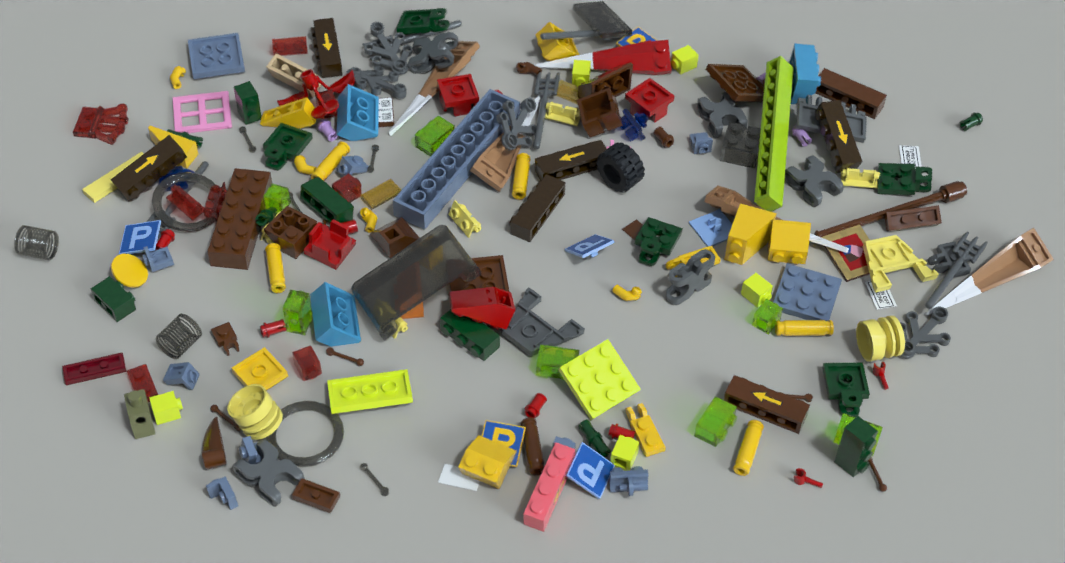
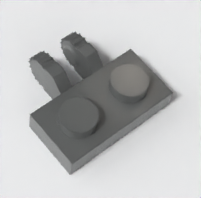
M955 241L938 245L936 249L938 254L928 258L930 265L935 264L932 270L935 269L938 274L944 273L946 270L949 271L958 259L957 254L952 252L956 246ZM967 261L963 262L954 277L970 274L971 268Z

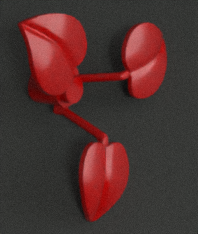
M308 69L300 74L304 91L286 99L277 100L279 106L306 97L308 98L307 89L310 91L314 90L322 105L313 109L311 116L314 119L322 118L336 111L339 103L335 99L324 103L317 90L318 84L320 83L330 93H341L348 84L354 85V72L351 70L328 87L318 75L315 76L312 69Z

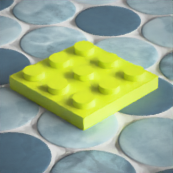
M608 339L558 369L590 420H593L641 390Z

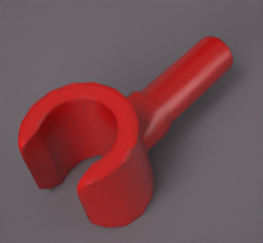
M881 362V368H879L874 363L873 374L879 377L884 390H887L889 387L884 375L886 364Z
M796 469L794 481L797 485L809 483L822 488L823 483L807 477L804 469Z

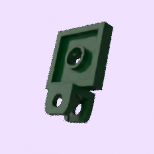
M445 8L403 11L396 28L397 33L400 32L405 35L411 33L425 34L430 32L431 28L432 32L446 31L450 25L449 20L441 19L445 18L447 10Z
M280 123L263 144L264 155L268 157L265 162L266 167L276 171L282 169L288 162L287 158L294 160L296 156L301 154L313 139L312 133Z
M878 163V172H880L878 194L915 195V192L931 191L932 168L917 167L915 164Z
M648 217L635 238L634 244L641 246L638 261L654 266L659 260L661 253L670 256L682 234L683 228Z
M863 362L823 363L822 369L828 399H838V408L842 417L859 416L863 399H869L870 395ZM846 408H852L853 411L849 412Z

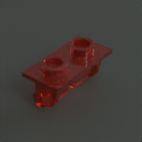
M306 36L272 39L274 55L275 53L281 56L308 53Z
M223 182L222 187L213 185L210 188L208 200L210 201H206L203 210L205 217L210 218L213 216L216 218V222L218 221L227 193L225 182Z
M179 185L171 187L172 193L166 199L192 221L206 211V208Z

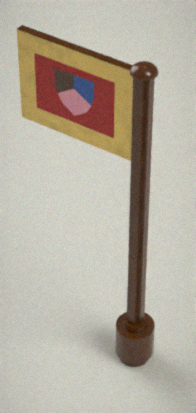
M955 181L941 186L938 193L821 231H815L814 235L849 248L848 253L824 246L842 276L848 282L870 274L863 250V244L870 239L861 226L884 219V213L915 209L939 200L949 203L961 199L967 195V187L964 182Z

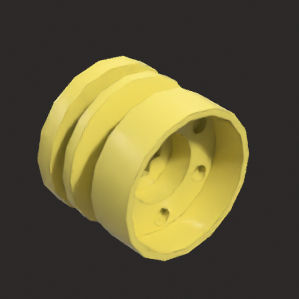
M894 315L879 317L877 321L875 319L864 320L857 324V345L862 357L867 362L881 360L884 356L886 358L901 356L904 353V332L899 320Z
M259 384L248 385L237 391L230 399L227 407L228 413L234 422L239 425V428L247 437L251 436L252 440L263 439L271 435L282 422L283 414L280 407L272 400L267 390Z

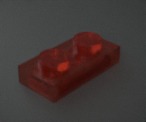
M146 364L127 370L133 390L144 389L148 402H150V397L158 395Z

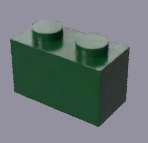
M248 81L233 86L237 111L245 125L261 120L259 97L252 83Z
M110 276L90 288L94 301L116 322H119L136 310L134 303L136 299L130 291L126 292L122 284Z

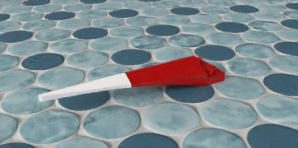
M649 40L535 64V66L541 69H573L574 60L591 61L590 70L608 71L619 65L631 62L633 64L632 73L648 75L672 73L668 40Z

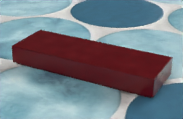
M123 352L62 366L66 386L127 372Z

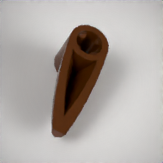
M217 417L211 421L204 437L202 456L206 470L227 465Z

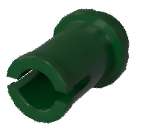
M974 112L970 117L960 121V127L963 128V131H967L975 125L979 126L983 122V117L980 113Z

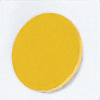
M120 254L111 263L113 276L118 282L127 287H140L148 278V270L145 264L136 256Z

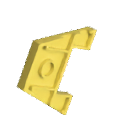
M897 235L865 241L863 244L875 293L891 288L892 284L885 274L887 272L913 267L922 282L934 280L939 275L935 269L932 271L926 266L927 262L924 259H918L913 254L914 250Z

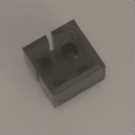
M729 122L722 145L720 161L755 169L759 153L761 128L752 126L745 128L743 124Z

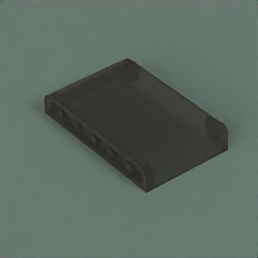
M439 225L357 280L352 285L351 291L383 340H386L397 331L396 319L458 277L469 282L476 279L482 273L446 225Z

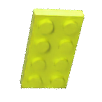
M407 369L327 380L331 414L413 403Z

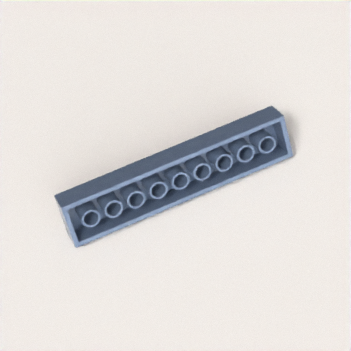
M489 89L393 199L394 216L402 217L405 221L425 230L472 174L470 169L479 156L503 133L502 124H499L496 119L497 114L505 112L502 104L511 100L514 103L517 119L520 113V101Z

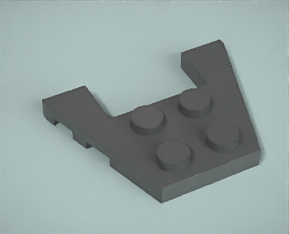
M528 287L524 297L520 299L507 329H502V335L531 357L584 334L585 328L573 319L557 330L532 312L531 309L541 302L542 296Z

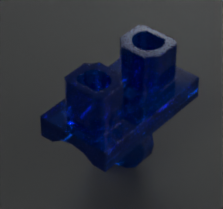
M627 108L622 110L624 115L621 117L623 126H620V128L624 130L629 126L631 127L625 131L629 141L631 142L638 137L641 141L646 139L641 128L647 126L648 117L646 114L635 113V118H633Z

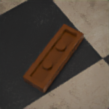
M939 205L884 213L887 231L942 223Z

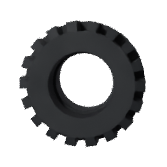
M622 142L613 144L597 157L596 164L600 176L609 187L617 192H627L640 182L645 175V168L639 155L633 148L631 149L629 145H625Z

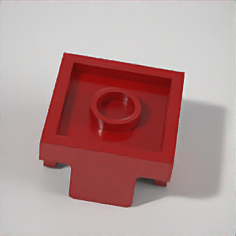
M471 74L437 79L439 99L443 112L447 111V108L453 107L455 117L467 115L471 111V104L475 106L479 102V95Z
M648 78L625 94V99L631 104L630 113L641 122L645 120V114L649 117L653 115L652 121L654 122L666 116L668 105L675 98L672 93L651 78Z
M334 219L330 222V227L325 224L322 226V223L318 222L309 233V243L304 248V254L337 270L355 247L356 240L348 236V226Z

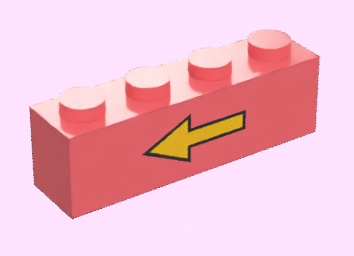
M555 442L523 513L524 525L542 532L545 531L567 481L566 473L575 456L574 448Z

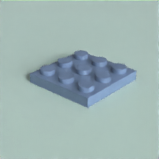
M239 33L188 40L193 79L245 72Z
M787 263L771 310L806 320L828 321L830 320L842 279Z

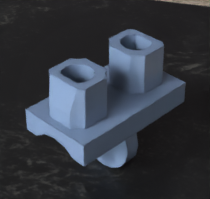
M634 466L631 471H623L621 467L613 468L612 472H610V492L628 491V496H633L634 491L648 490V470H643L642 466Z

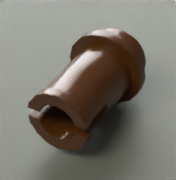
M661 126L654 130L653 134L661 141L663 147L669 148L674 144V137L668 134Z

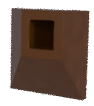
M287 205L264 228V232L273 243L280 245L281 252L297 259L308 245L309 233L316 226L317 221Z
M402 217L370 232L372 238L390 259L422 243L421 238Z

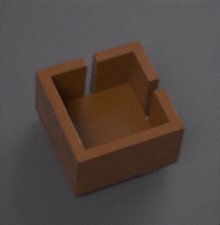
M610 87L577 100L583 127L590 138L604 133L605 129L610 131L623 126L617 100Z

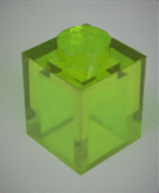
M271 183L264 195L266 209L274 207L277 209L275 213H279L287 205L289 206L291 203L289 188Z
M766 299L754 313L752 326L769 335L775 327V322L781 320L783 308Z

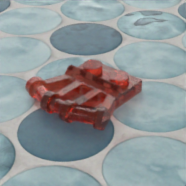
M121 103L117 107L106 109L101 106L98 108L83 107L73 130L74 137L95 138L113 145L116 142V138L125 132V125L128 124L127 105Z

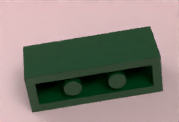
M320 177L301 184L300 199L329 224L333 219L340 223L353 220L354 206Z
M451 309L440 318L442 333L454 339L459 346L468 349L474 357H479L485 361L500 348V335L485 324L475 322L472 318L466 316H457Z
M857 416L844 427L834 462L853 478L859 472L862 474L869 466L868 460L873 454L872 448L877 442L875 439L878 431L861 417Z

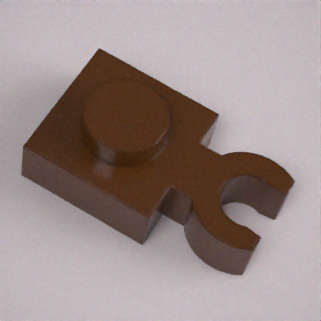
M229 322L211 329L218 347L223 346L227 356L230 355V348H235L237 352L240 351L237 335Z

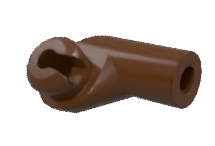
M519 62L516 65L517 72L521 74L532 73L537 76L539 72L542 73L541 68L530 62Z

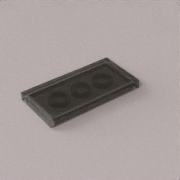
M604 1L573 4V10L601 39L632 35V29Z

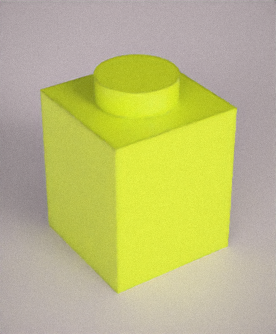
M687 45L672 52L671 66L679 74H683L697 67L699 55Z
M574 60L572 86L578 87L590 80L591 61Z
M754 273L743 282L741 295L758 308L763 303L766 304L770 301L773 285L759 274Z
M174 391L149 398L157 425L181 418L179 410L183 409L180 397H175Z
M619 436L611 453L610 460L615 465V468L621 467L624 471L631 470L638 454L639 441L631 437Z

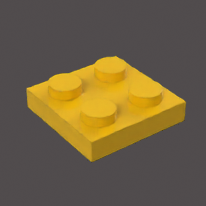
M265 347L231 367L232 373L244 386L259 384L266 390L288 377L286 369Z

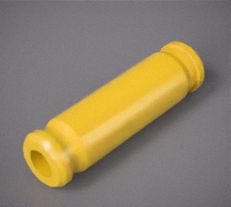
M340 141L318 165L315 171L311 173V179L320 177L323 181L327 179L339 165L342 156H346L350 152L349 145L346 142Z
M520 153L516 156L512 196L518 200L526 197L531 159L527 153Z
M270 243L265 247L270 288L274 293H282L286 289L281 248L277 243Z
M777 320L775 322V334L777 336H824L826 334L831 336L834 333V323L832 320Z
M750 420L747 424L748 427L745 430L733 467L734 472L738 475L746 476L750 472L764 429L763 424L758 420Z

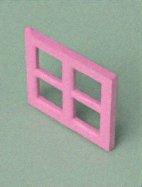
M228 91L173 97L175 131L195 133L232 128ZM222 99L223 108L206 110L205 100ZM198 101V111L181 113V103ZM223 112L224 122L207 124L206 114ZM199 115L200 125L182 127V117Z

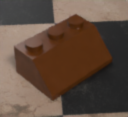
M630 62L619 65L578 86L577 99L609 87L614 97L631 89L633 64Z

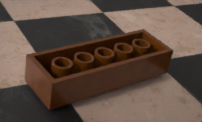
M234 168L207 251L210 266L248 270L261 228L256 223L258 220H255V218L262 210L267 208L273 188L271 172Z

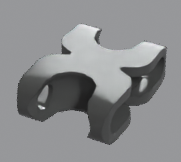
M453 32L438 34L432 41L428 37L414 41L412 48L416 56L409 59L408 69L412 73L418 74L428 72L434 65L439 69L451 66L454 63V55L450 50L455 49L458 45L459 39L457 35Z
M722 92L721 102L719 103L711 102L707 97H701L697 100V110L703 120L710 121L708 129L714 138L722 136L724 126H732L738 132L747 130L748 121L743 110L739 107H734L736 101L732 100L727 92Z
M813 155L805 160L804 168L806 171L799 170L794 166L785 169V181L796 191L804 190L803 199L812 207L821 204L823 198L821 191L828 192L833 196L843 192V182L833 172H823L824 164Z
M704 249L691 256L686 265L680 263L671 269L668 280L672 285L667 289L666 300L673 305H679L689 299L694 290L701 291L710 285L712 274L708 270L714 266L715 255L711 251ZM702 258H709V260H707L704 263H701L700 261ZM678 291L681 293L678 297L672 296Z
M261 439L257 443L256 450L263 460L258 464H249L241 459L233 464L235 474L248 486L259 484L258 492L260 497L275 507L281 502V493L275 487V484L280 481H288L296 486L302 478L304 479V474L291 460L283 459L279 461L278 449L267 440Z

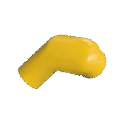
M176 66L170 75V81L174 89L181 88L182 85L179 77H183L186 73L185 68L181 66Z
M296 156L294 164L297 171L311 175L316 167L307 165L304 156Z
M364 207L360 210V215L367 223L365 227L366 232L370 233L375 230L377 216L367 207Z
M617 284L612 292L624 301L638 300L641 297L642 290L635 286L631 291H626Z

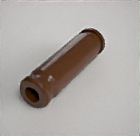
M528 417L520 423L522 427H526L523 442L529 467L528 470L532 475H541L545 466L538 427L536 426L537 421L534 418Z

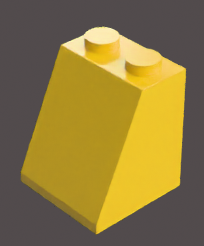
M740 204L728 235L724 260L743 265L762 249L769 241L772 221L776 219L777 213Z

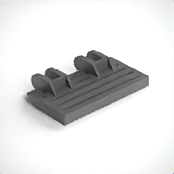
M807 95L806 99L798 98L797 129L821 134L819 122L815 118V111L820 103L823 102L822 97L816 99L815 105H812V95ZM841 102V104H842V106H843V109H844V112H845V107H846L845 104H846V103H845V102ZM851 104L849 113L845 112L855 141L864 143L866 140L867 117L863 111H858L856 114V106Z

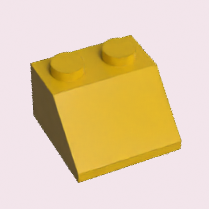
M548 22L535 34L538 40L537 44L542 51V57L546 61L579 55L573 38L542 40L540 38L542 33L565 32L551 22Z
M773 219L768 241V261L805 264L808 255L811 223Z
M478 435L466 449L458 468L462 474L500 489L517 451Z

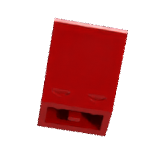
M496 287L449 292L451 311L455 315L472 318V320L478 323L490 324V326L496 329L502 328L506 330L515 312L512 293Z

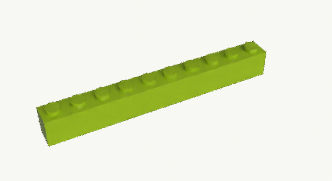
M782 56L770 60L766 64L754 202L770 212L783 206L793 66Z

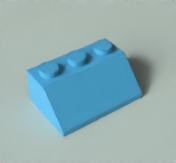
M794 43L789 64L793 66L791 104L793 105L797 103L798 98L806 99L807 95L815 94L816 88L820 86L821 77L818 76V53L815 52V45Z
M348 84L338 96L337 135L350 141L377 137L379 97Z
M324 282L310 294L316 341L330 347L359 343L361 336L355 296Z

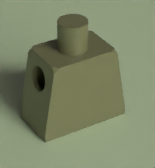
M134 390L124 394L128 417L135 439L155 435V428L145 390ZM139 417H144L145 421L143 423H138L137 419Z

